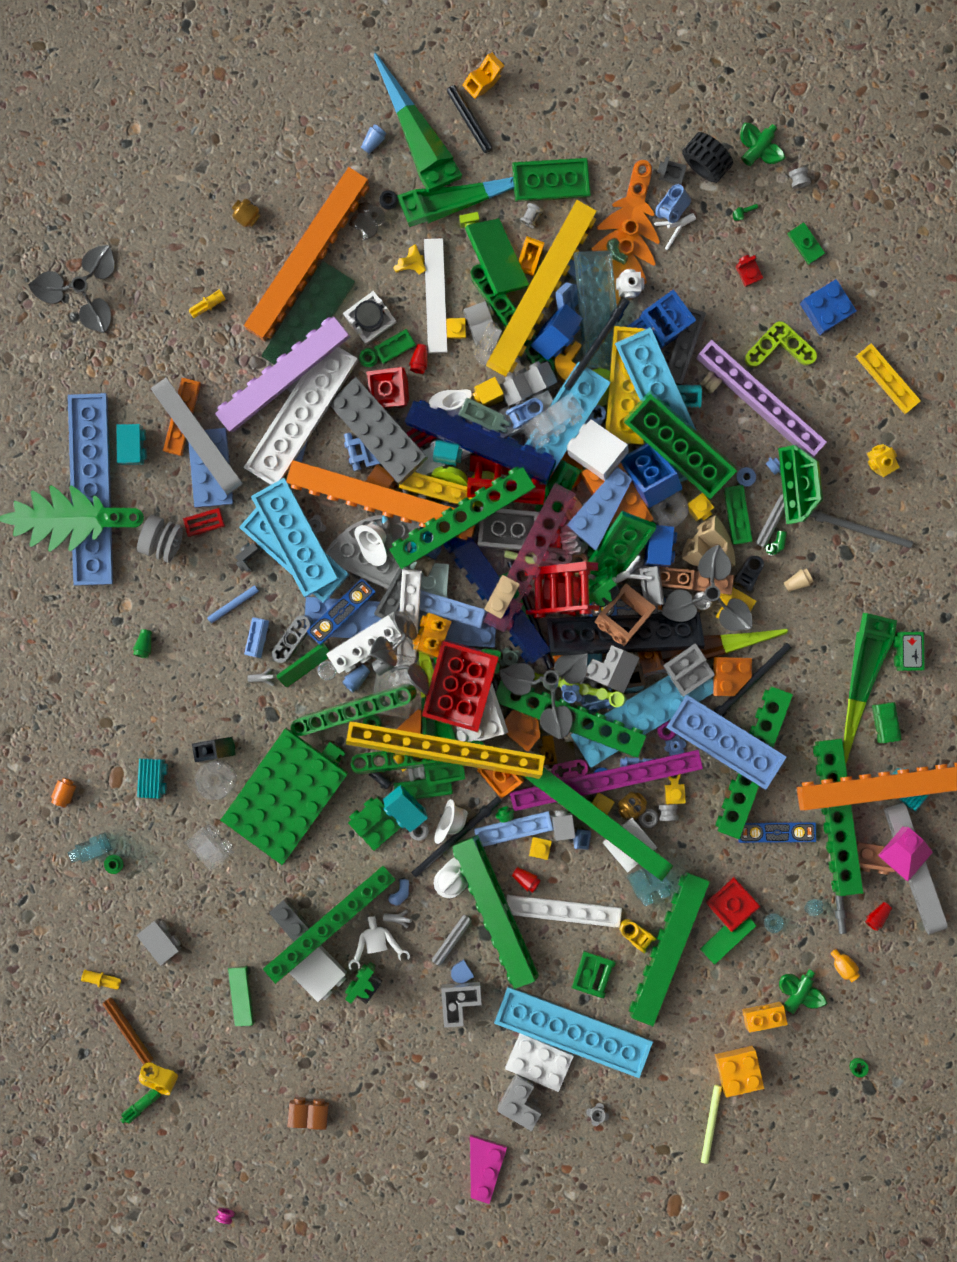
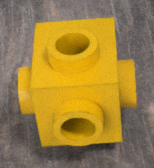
M881 444L873 447L872 451L867 453L869 458L868 465L875 473L882 477L900 468L896 460L897 454L892 447L889 448Z

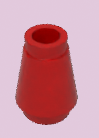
M417 344L409 363L410 371L416 374H424L428 364V346Z
M519 867L512 874V877L527 892L533 893L541 882L537 875Z
M882 902V904L866 916L865 923L875 931L882 929L892 910L891 906Z

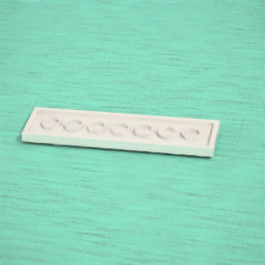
M338 347L304 374L244 468L270 485L284 478L290 469L292 460L295 461L329 408L332 400L336 397L357 364L358 358Z

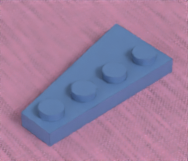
M617 467L567 524L569 529L595 551L632 479Z

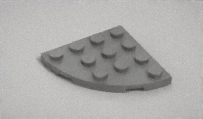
M383 515L363 519L345 529L330 544L325 553L344 570L388 589L400 568L396 560L391 562L387 554L386 562L383 565H372L364 558L355 537V529L358 526L376 522L382 528ZM394 515L393 518L388 517L393 542L400 538L405 540L410 537L408 535L409 532L421 527L419 526L420 522L412 520L411 524L401 521V517ZM409 542L407 545V550L409 552L411 549V542Z

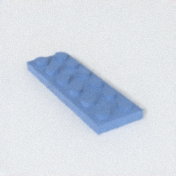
M688 695L685 696L666 727L765 790L786 759L785 755Z

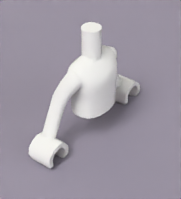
M375 916L368 917L369 929L361 933L355 957L349 961L348 967L351 970V964L356 962L358 969L360 968L359 960L365 943L367 953H375L387 950V939L389 944L398 953L400 961L402 953L407 954L408 960L410 955L406 950L400 948L386 928L377 927Z

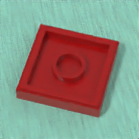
M734 877L706 902L709 908L731 932L760 908V905Z

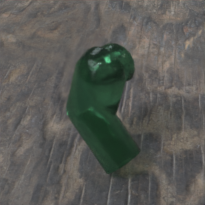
M612 238L606 245L608 255L611 259L625 265L628 256L619 252V241L616 238Z

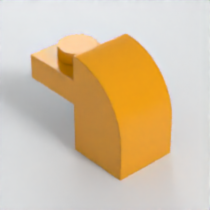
M491 52L486 56L478 69L470 72L462 86L476 99L497 83L501 77L500 73L505 66Z
M577 341L573 345L569 344L564 351L565 356L561 353L556 356L554 364L555 373L563 383H565L576 366L572 361L582 347Z

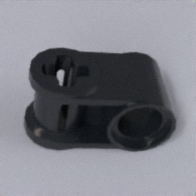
M759 556L747 558L736 574L733 585L737 584L749 593L764 567L763 559ZM752 559L757 560L759 563L756 570L750 568L749 563Z

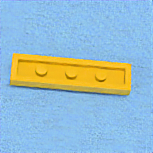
M872 343L855 356L904 414L921 401Z
M416 472L410 475L398 488L459 505L458 502L467 496L466 486Z

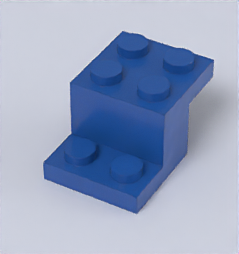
M673 289L645 309L641 316L627 327L643 329L651 327L660 349L674 341L683 330L696 322V319Z

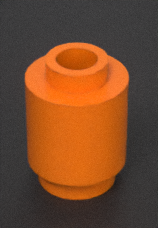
M68 778L58 780L51 796L53 798L51 803L66 808L67 804H70L76 786L73 785L74 781Z

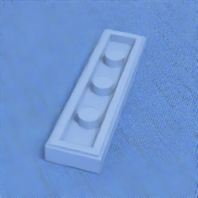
M421 590V611L481 629L486 613L484 609Z
M549 811L512 819L504 823L500 822L474 828L475 835L478 834L483 847L553 830Z

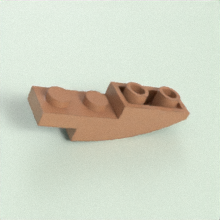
M660 567L662 587L701 592L711 586V578H703L699 571ZM728 575L722 580L714 578L715 586L719 588L721 594L732 595L734 575Z

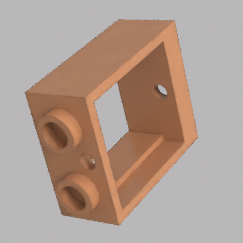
M625 584L621 588L619 595L598 615L595 623L599 629L610 634L614 641L625 646L651 616L656 607L628 584ZM619 599L642 616L629 633L607 616V613Z

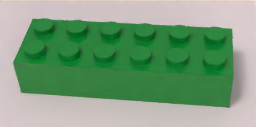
M651 390L624 418V423L709 499L737 472L736 466Z

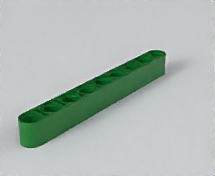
M543 767L540 779L524 776L660 881H663L673 868L671 863Z

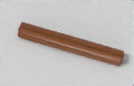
M110 997L105 1000L103 1006L143 1065L152 1062L153 1057L113 998Z

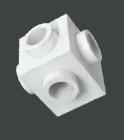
M634 269L624 270L616 279V290H619V297L636 298L641 290L644 289V278H641V272H635ZM628 281H634V284L631 285Z

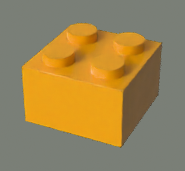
M753 1046L715 1054L721 1085L726 1098L764 1089L756 1050Z

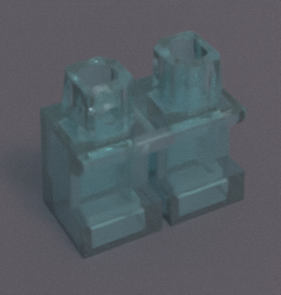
M106 833L90 838V842L84 841L76 844V849L68 852L71 862L74 863L81 860L83 863L111 851L112 848Z
M645 868L644 870L640 869L626 875L636 897L640 898L644 906L654 902L650 893L656 890L661 899L670 896L668 887L670 883L667 877L660 881Z

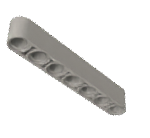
M164 378L151 387L152 392L224 492L228 495L241 486L243 483L169 380Z
M903 802L884 809L893 837L902 826L909 827L915 832L908 810ZM924 862L908 882L924 928L928 935L947 929L948 926L927 864Z

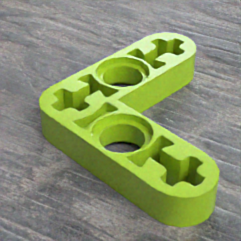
M779 321L748 351L744 360L747 366L755 368L765 360L778 344L804 366L814 363L817 354L786 323ZM775 327H777V328L782 327V328H783V330H782V333H783V334L780 333V334L774 339L772 336H773L774 333L777 331V329H776ZM790 339L798 341L799 345L797 348H790L788 344ZM769 340L772 344L771 349H764L761 345L762 341ZM803 346L805 348L802 351L805 354L811 353L810 358L812 360H804L805 355L802 352L798 355L796 352ZM759 350L761 354L756 359L758 362H750L751 357L749 355L754 356Z

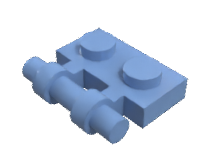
M351 433L344 434V445L348 449L350 456L348 460L354 472L361 470L359 463L365 461L366 468L381 464L359 438L353 439ZM356 445L361 446L362 455L357 456Z

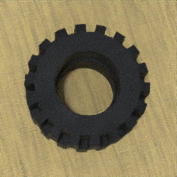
M698 132L682 150V155L687 164L702 178L713 183L719 182L734 164L728 150L714 137L703 132Z

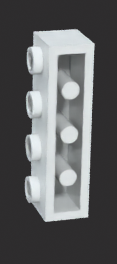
M394 612L326 654L338 673L344 670L347 673L356 667L355 663L359 661L364 663L371 658L369 655L371 647L378 637L383 636L392 644L397 643L402 638L403 634L397 630L393 622Z

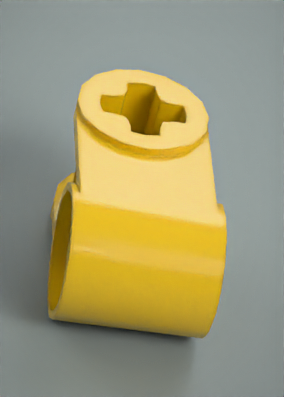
M624 919L620 923L619 930L622 935L644 954L650 943L657 939L631 919ZM626 925H633L634 928L631 933L624 932Z
M153 1063L144 1064L139 1075V1081L142 1085L154 1089L163 1095L171 1094L178 1079V1075L172 1070L164 1069Z

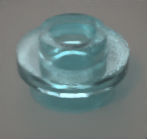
M812 899L804 907L805 912L809 916H816L823 912L824 905L822 901Z
M769 914L764 919V927L771 933H777L783 928V919L778 914ZM771 920H776L775 926L770 925Z

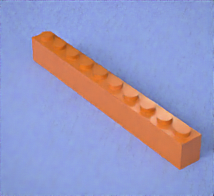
M350 167L347 168L245 322L244 327L246 330L263 341L273 336L276 330L274 329L278 322L281 323L286 316V309L288 306H293L296 301V294L305 288L307 284L306 279L309 275L312 276L317 269L316 264L326 256L328 252L327 247L330 243L333 244L338 237L337 232L340 228L346 226L349 220L347 217L351 212H355L361 196L364 197L370 188L367 178Z
M292 460L286 483L291 484L290 488L301 491L303 487L309 489L310 494L320 496V493L328 495L327 499L337 502L340 498L346 500L345 504L357 507V504L364 506V510L374 513L377 509L383 511L382 515L393 518L394 515L401 517V521L412 524V520L420 522L419 526L426 527L425 523L434 517L436 520L443 516L441 513L450 508L447 505ZM460 511L457 513L456 518L462 523L467 519V515L464 511ZM446 521L442 522L440 530L444 533L448 532L450 524ZM476 525L456 537L465 540L468 537H473Z
M957 762L954 763L955 767H947V764L935 765L936 769L929 770L928 766L916 768V772H909V769L897 770L898 774L890 775V771L879 772L878 777H871V774L859 775L860 779L852 780V776L841 777L839 782H833V779L821 780V784L814 785V781L802 782V786L797 787L800 810H812L957 791Z

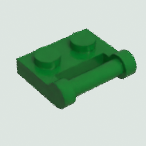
M583 950L571 988L604 999L606 995L605 989L612 967H615L616 961ZM600 963L605 964L598 988L594 989L592 987Z

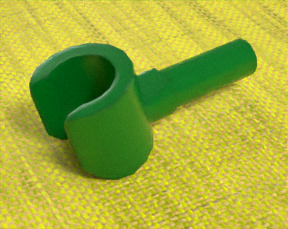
M755 204L747 208L738 207L733 211L734 221L743 220L745 218L744 213L757 209L758 205Z

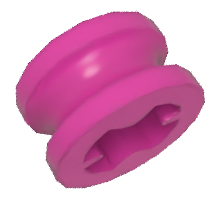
M218 1208L217 1212L219 1215H216V1221L223 1224H232L233 1220L231 1217H234L235 1213L227 1208Z

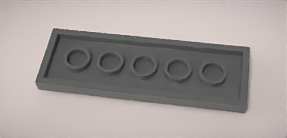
M355 377L332 400L330 406L400 485L428 459L424 452L358 378Z

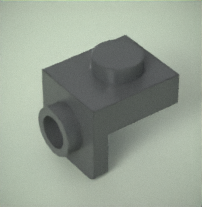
M666 156L665 161H660L657 171L661 173L659 180L681 185L687 166L669 161L670 157Z
M250 543L245 544L240 549L241 552L235 556L238 560L236 565L242 572L246 570L250 573L252 571L246 561L260 551L255 543L251 545Z

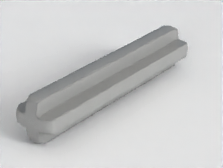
M783 494L778 498L756 541V544L761 547L767 545L785 510Z
M463 915L432 958L434 964L440 966L472 921L468 916Z

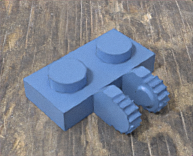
M566 282L556 291L555 298L558 310L566 303L575 311V306L581 301V296L577 294L580 291L579 285Z

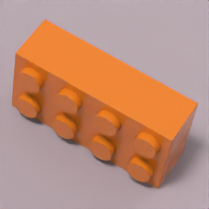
M620 462L617 467H619L624 473H626L624 467ZM588 469L581 472V477L591 495L605 482ZM632 481L609 526L613 525L621 511L650 522L654 520Z

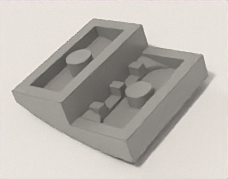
M693 644L663 665L683 697L715 675L696 644Z

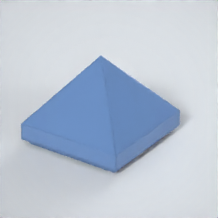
M578 829L576 831L575 838L573 839L575 849L588 850L591 837L590 830Z

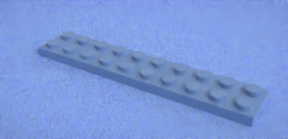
M106 393L68 395L70 486L72 485L80 490L93 506V496H97L104 508H111L108 395ZM104 527L96 540L92 539V530L90 535L78 547L72 550L74 586L113 584L112 527Z
M306 597L305 615L310 616L314 624L340 599L329 598L323 603L316 597ZM367 601L330 637L351 638L381 620L380 617L374 615L380 602ZM419 610V623L422 616H426L428 612ZM486 611L481 629L447 619L452 622L445 640L466 646L495 648L497 617Z

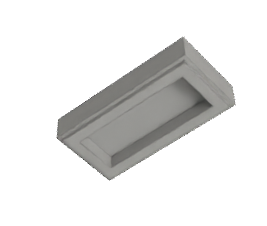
M660 567L639 569L640 575L653 577L652 580L641 579L643 597L654 606L665 604Z

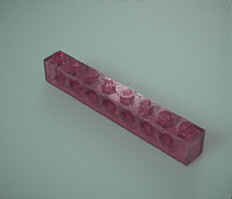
M556 483L554 484L507 575L509 579L520 584L517 589L519 596L516 599H512L508 605L510 614L500 619L488 612L483 623L503 633L505 630L510 631L514 620L511 618L515 612L519 613L524 604L520 601L523 595L528 596L532 588L529 585L532 578L536 579L540 573L541 568L538 566L541 560L546 561L550 553L547 550L550 543L554 545L559 536L556 531L559 526H564L568 518L565 516L567 510L573 509L577 501L574 499L576 493ZM554 503L562 504L563 511L555 512L552 505ZM544 521H553L554 528L551 530L545 529ZM537 537L545 539L543 547L535 545L534 540ZM529 554L535 555L536 563L528 564L525 559L526 556ZM520 571H524L528 575V579L524 582L517 579L516 575Z

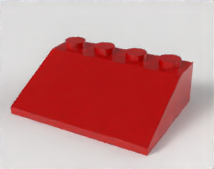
M443 640L422 716L478 732L499 657L463 644Z

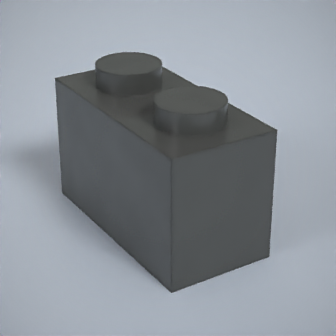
M287 898L269 912L293 942L311 927Z

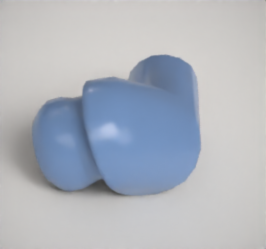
M400 879L399 891L389 896L390 904L397 906L408 898L409 880Z

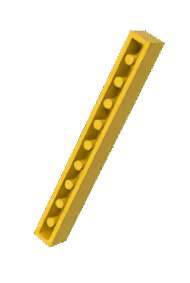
M576 200L486 364L487 367L505 377L508 372L513 373L518 364L515 362L517 356L521 357L526 349V346H524L526 339L531 340L535 333V330L532 328L535 323L540 324L544 316L541 313L543 308L546 307L548 309L553 300L550 295L553 291L556 292L562 283L559 281L561 275L566 276L571 267L567 264L570 259L575 260L579 252L576 249L578 244L583 245L588 236L585 233L587 228L591 229L596 221V218H594L595 209Z
M351 721L346 739V745L538 779L542 776L545 756Z

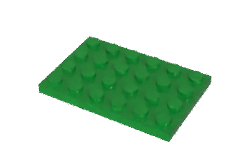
M285 728L220 821L283 865L348 775V772L291 730Z

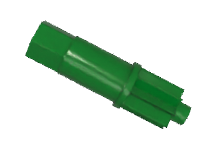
M151 1089L121 1114L123 1118L120 1121L123 1124H130L161 1096V1093Z

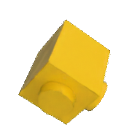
M701 493L685 506L696 521L700 518L703 521L712 515L711 510L714 508L704 493Z

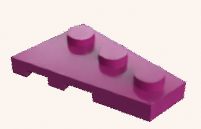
M470 1135L471 1198L490 1204L507 1146Z

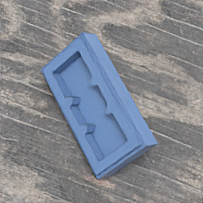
M252 618L244 655L261 658L269 625L268 620Z

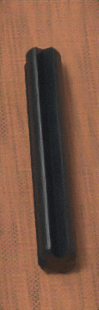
M456 85L450 86L447 89V93L484 153L491 151L492 144Z

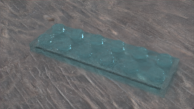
M611 251L574 253L579 315L583 318L580 322L583 357L611 318L610 314L617 308ZM613 328L587 365L589 369L610 367Z

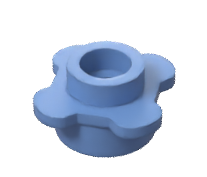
M564 684L561 687L563 699L568 703L581 701L580 687L576 684L572 686Z

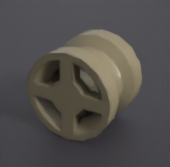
M711 371L699 385L702 388L705 387L711 395L723 380L717 378L715 373Z
M425 555L417 561L414 569L422 570L424 576L428 577L436 560L433 558L428 559Z

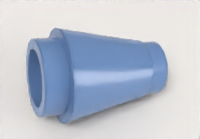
M374 124L373 127L369 128L361 148L370 154L385 139L387 133Z
M362 664L346 675L342 683L351 692L358 691L370 671Z

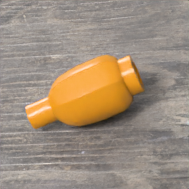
M837 949L830 953L835 959L834 966L843 979L853 982L860 976L857 964L848 955H841Z

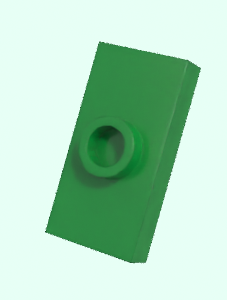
M804 222L787 233L808 265L825 254Z
M405 329L375 346L374 350L384 365L416 347V344L408 330Z

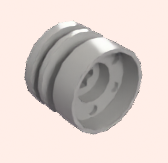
M150 515L141 530L137 552L151 556L157 550L156 559L161 560L163 558L164 562L170 563L179 550L183 526L176 524L174 527V522L170 521L164 528L163 518Z

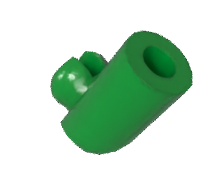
M777 532L776 541L767 544L765 547L767 554L776 555L784 550L787 532Z

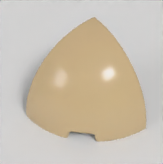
M714 515L697 527L698 533L693 539L688 538L682 552V558L688 563L698 566L705 552L716 545H720L728 556L731 567L735 566V554L731 539L722 522Z

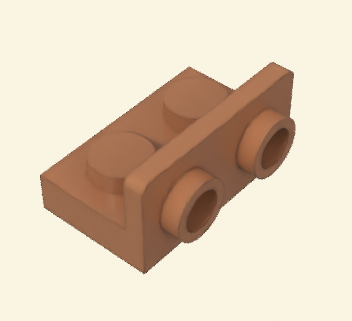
M856 842L860 871L870 872L871 869H876L878 873L889 875L890 872H896L878 856L885 846Z

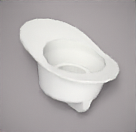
M468 389L441 391L431 397L429 405L434 410H445L453 418L460 417L458 414L466 398L471 399L472 393Z
M376 522L358 526L355 529V537L364 558L372 565H383L387 559L384 546L386 542L385 531Z
M451 799L445 806L435 832V843L440 844L447 834L460 832L466 822L468 812L455 806L454 801Z
M455 857L448 861L434 878L435 890L445 898L456 897L469 885L467 879L462 876L460 863Z

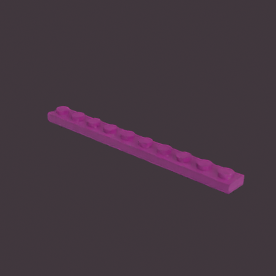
M699 749L561 781L581 796L700 770L703 769ZM537 786L510 792L514 811L557 802Z

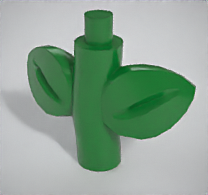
M747 122L743 124L740 131V139L746 147L750 148L741 157V160L746 165L752 166L759 157L768 164L779 163L786 158L783 150L777 144L771 143L775 137L774 133L777 127L771 124L769 128H764L761 133L754 124Z
M809 969L806 975L802 974L800 979L794 974H785L780 978V990L782 993L790 995L784 1003V1009L794 1014L801 1004L810 1009L821 1008L828 1004L820 990L811 988L814 983L812 979L816 974Z

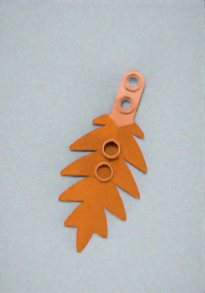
M639 160L634 164L626 197L612 204L613 207L623 208L609 215L597 226V230H617L605 236L591 249L592 251L614 250L603 257L592 269V272L611 271L598 289V292H609L608 303L610 312L617 307L621 299L619 297V290H616V279L624 270L634 269L635 272H641L644 284L647 283L642 267L635 256L653 266L656 264L651 251L640 236L642 235L656 244L660 243L653 225L644 214L654 216L653 210L645 202L652 174V166L646 160ZM641 166H644L646 169L643 174L639 172ZM636 185H639L641 187V191L639 193L635 192L634 190Z

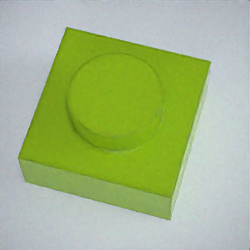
M478 212L460 215L459 222L461 228L479 223Z

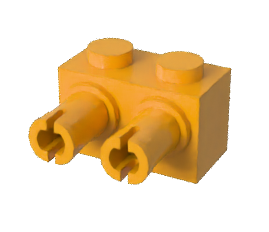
M426 613V616L423 615L419 623L421 627L419 634L412 641L414 645L413 650L433 658H438L441 643L445 640L452 621L432 613Z

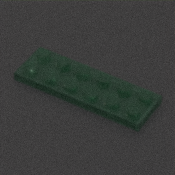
M322 261L261 357L275 365L277 363L276 360L282 354L286 353L287 355L292 351L291 347L299 341L302 343L307 339L306 335L313 329L317 331L322 327L321 323L328 317L333 318L354 286L355 281Z

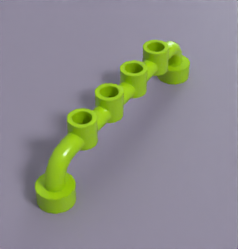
M534 673L535 676L533 680L536 681L540 679V677H544V675ZM559 679L558 687L560 688L564 684L568 686L573 685L567 683L564 679ZM576 683L580 687L579 693L581 695L597 696L600 700L609 699L613 707H621L626 702V696L620 691L610 692L607 688L597 689L591 687L588 683Z

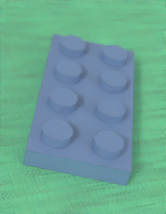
M227 429L205 430L230 465ZM189 443L194 507L232 505V492L228 495L224 492Z

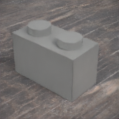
M566 810L555 811V814L551 815L555 840L574 839L575 832L572 814L570 812L567 813Z
M156 919L136 936L161 966L182 948L180 947L181 942L179 939L169 933L168 925L163 920Z

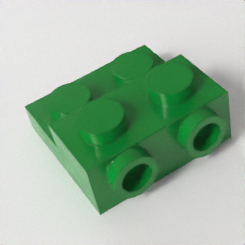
M379 797L368 799L363 804L365 808L361 812L356 810L349 816L351 820L348 822L373 851L401 828L393 816L390 817L386 814L384 803Z

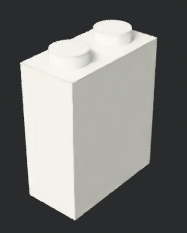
M593 420L583 424L577 437L572 438L567 445L568 455L604 481L629 452L626 443Z
M320 946L289 973L319 1002L321 999L325 1001L332 994L331 989L335 985L339 987L346 980L344 976L347 971Z

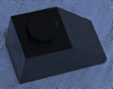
M233 736L192 743L195 762L236 755Z

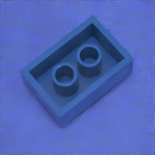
M648 443L627 454L621 461L626 473L632 479L633 485L648 508L682 490L676 471Z

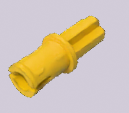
M218 289L210 296L203 297L201 302L189 309V313L193 318H196L207 310L211 311L213 307L225 301L226 298Z
M84 969L81 981L96 984L99 988L103 986L118 990L121 985L120 978L104 975V972L97 973Z

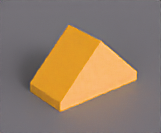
M526 236L518 261L524 273L534 276L545 243Z

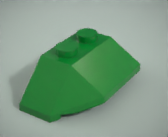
M797 445L778 448L786 524L805 522L823 500L819 461Z

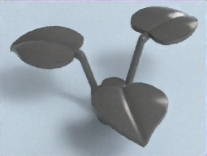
M109 245L98 246L88 251L82 259V268L90 273L83 277H75L71 284L63 287L62 277L53 271L40 274L28 286L37 298L50 304L60 302L63 299L62 291L73 288L77 294H83L88 304L80 308L79 319L81 323L88 329L104 333L111 322L110 308L100 298L95 299L93 302L90 301L86 294L88 290L86 280L92 277V275L98 279H105L113 273L115 264L111 247Z
M720 545L710 548L699 561L698 570L703 578H711V586L704 590V595L692 600L689 592L676 590L668 596L662 609V614L668 619L682 622L688 621L696 615L697 609L694 603L703 599L709 602L717 600L724 608L719 614V620L725 629L739 631L752 628V615L748 606L742 600L735 598L731 599L726 606L720 598L719 588L715 586L714 578L722 580L731 571V562Z
M396 611L393 614V622L403 636L393 647L383 636L378 637L374 641L369 654L377 658L372 663L373 669L378 675H383L389 670L393 673L396 670L406 669V675L411 683L427 696L429 691L428 677L418 664L412 663L410 666L395 667L397 665V656L394 651L407 637L410 640H414L417 636V630L413 621L405 613Z
M588 654L563 655L559 657L554 665L555 671H547L544 677H540L536 681H533L535 676L533 669L524 663H517L501 669L500 676L506 688L516 695L528 694L531 685L543 682V686L551 690L552 709L549 708L542 712L540 716L541 727L548 734L558 739H563L570 731L572 714L566 706L556 708L555 688H557L559 679L562 677L569 684L579 683L585 678Z

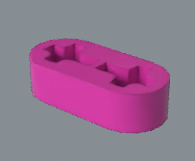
M577 759L554 764L551 773L560 780L585 775L588 771V766L585 761ZM577 763L584 766L580 774L576 770L571 771V768L576 767ZM558 766H561L562 769L568 768L569 770L568 772H563L561 777H559V774H555Z

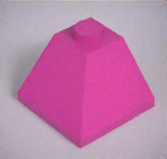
M902 826L878 856L906 881H909L933 852L926 842L912 829Z

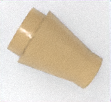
M806 568L799 570L783 583L788 592L808 587L814 581Z

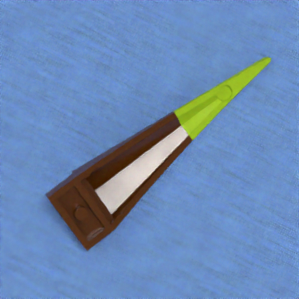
M788 630L703 636L705 646L700 651L708 660L787 634ZM685 650L637 652L644 677L662 673V675L666 674L667 672L663 665Z

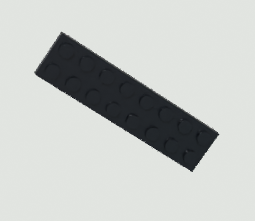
M697 612L692 619L682 622L670 620L662 613L651 614L625 646L614 641L612 636L606 631L599 629L595 623L598 616L547 618L550 656L608 653L611 645L626 652L686 650L693 644H696L699 649H704L705 646L700 612ZM635 614L612 615L608 617L629 633L642 616Z

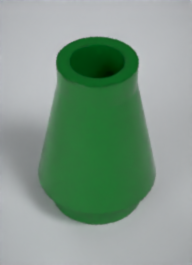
M141 629L132 649L134 656L148 659L149 654H151L152 631Z

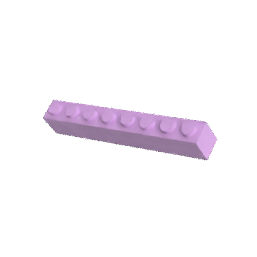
M328 317L321 323L322 327L317 331L315 329L310 331L306 335L307 339L302 343L299 341L291 347L292 351L287 355L286 353L282 354L276 360L277 363L274 366L269 365L262 371L263 375L258 379L255 377L247 383V388L243 391L241 389L232 395L233 399L228 403L225 401L218 406V411L215 414L229 432H234L351 337L337 318L333 317L331 319Z
M713 340L698 354L696 359L708 370L713 371L717 378H721L726 386L793 445H797L814 457L826 444V441Z

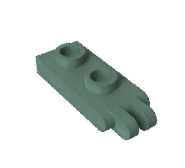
M469 398L465 399L458 416L495 434H499V432L507 434L508 430L503 428L502 425L511 426V423L505 420V415Z

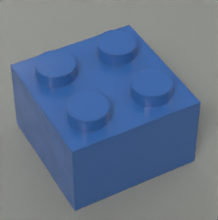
M837 279L804 298L800 303L819 336L857 312Z
M565 303L543 324L530 346L546 360H549L553 355L555 357L558 356L563 350L562 347L564 345L567 347L573 341V336L581 328L579 324L583 318Z
M656 525L657 529L646 543L644 566L669 567L675 560V551H672V546L674 543L676 544L677 532H674V527Z

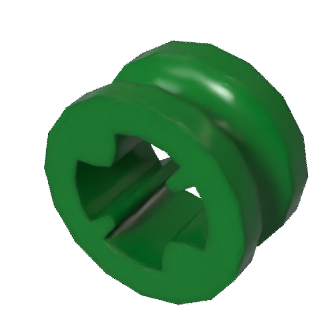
M854 1058L850 1062L849 1067L853 1075L859 1078L866 1076L869 1068L863 1059ZM860 1063L861 1066L864 1065V1067L861 1068V1072H858L857 1070L854 1071V1069L857 1068V1064Z

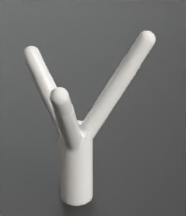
M693 213L675 223H669L668 221L654 223L655 226L667 225L668 228L678 226L666 245V250L670 248L681 228L696 220Z
M638 555L626 571L617 575V583L627 578L652 580L653 577L631 574L644 564V561L636 564L641 558Z

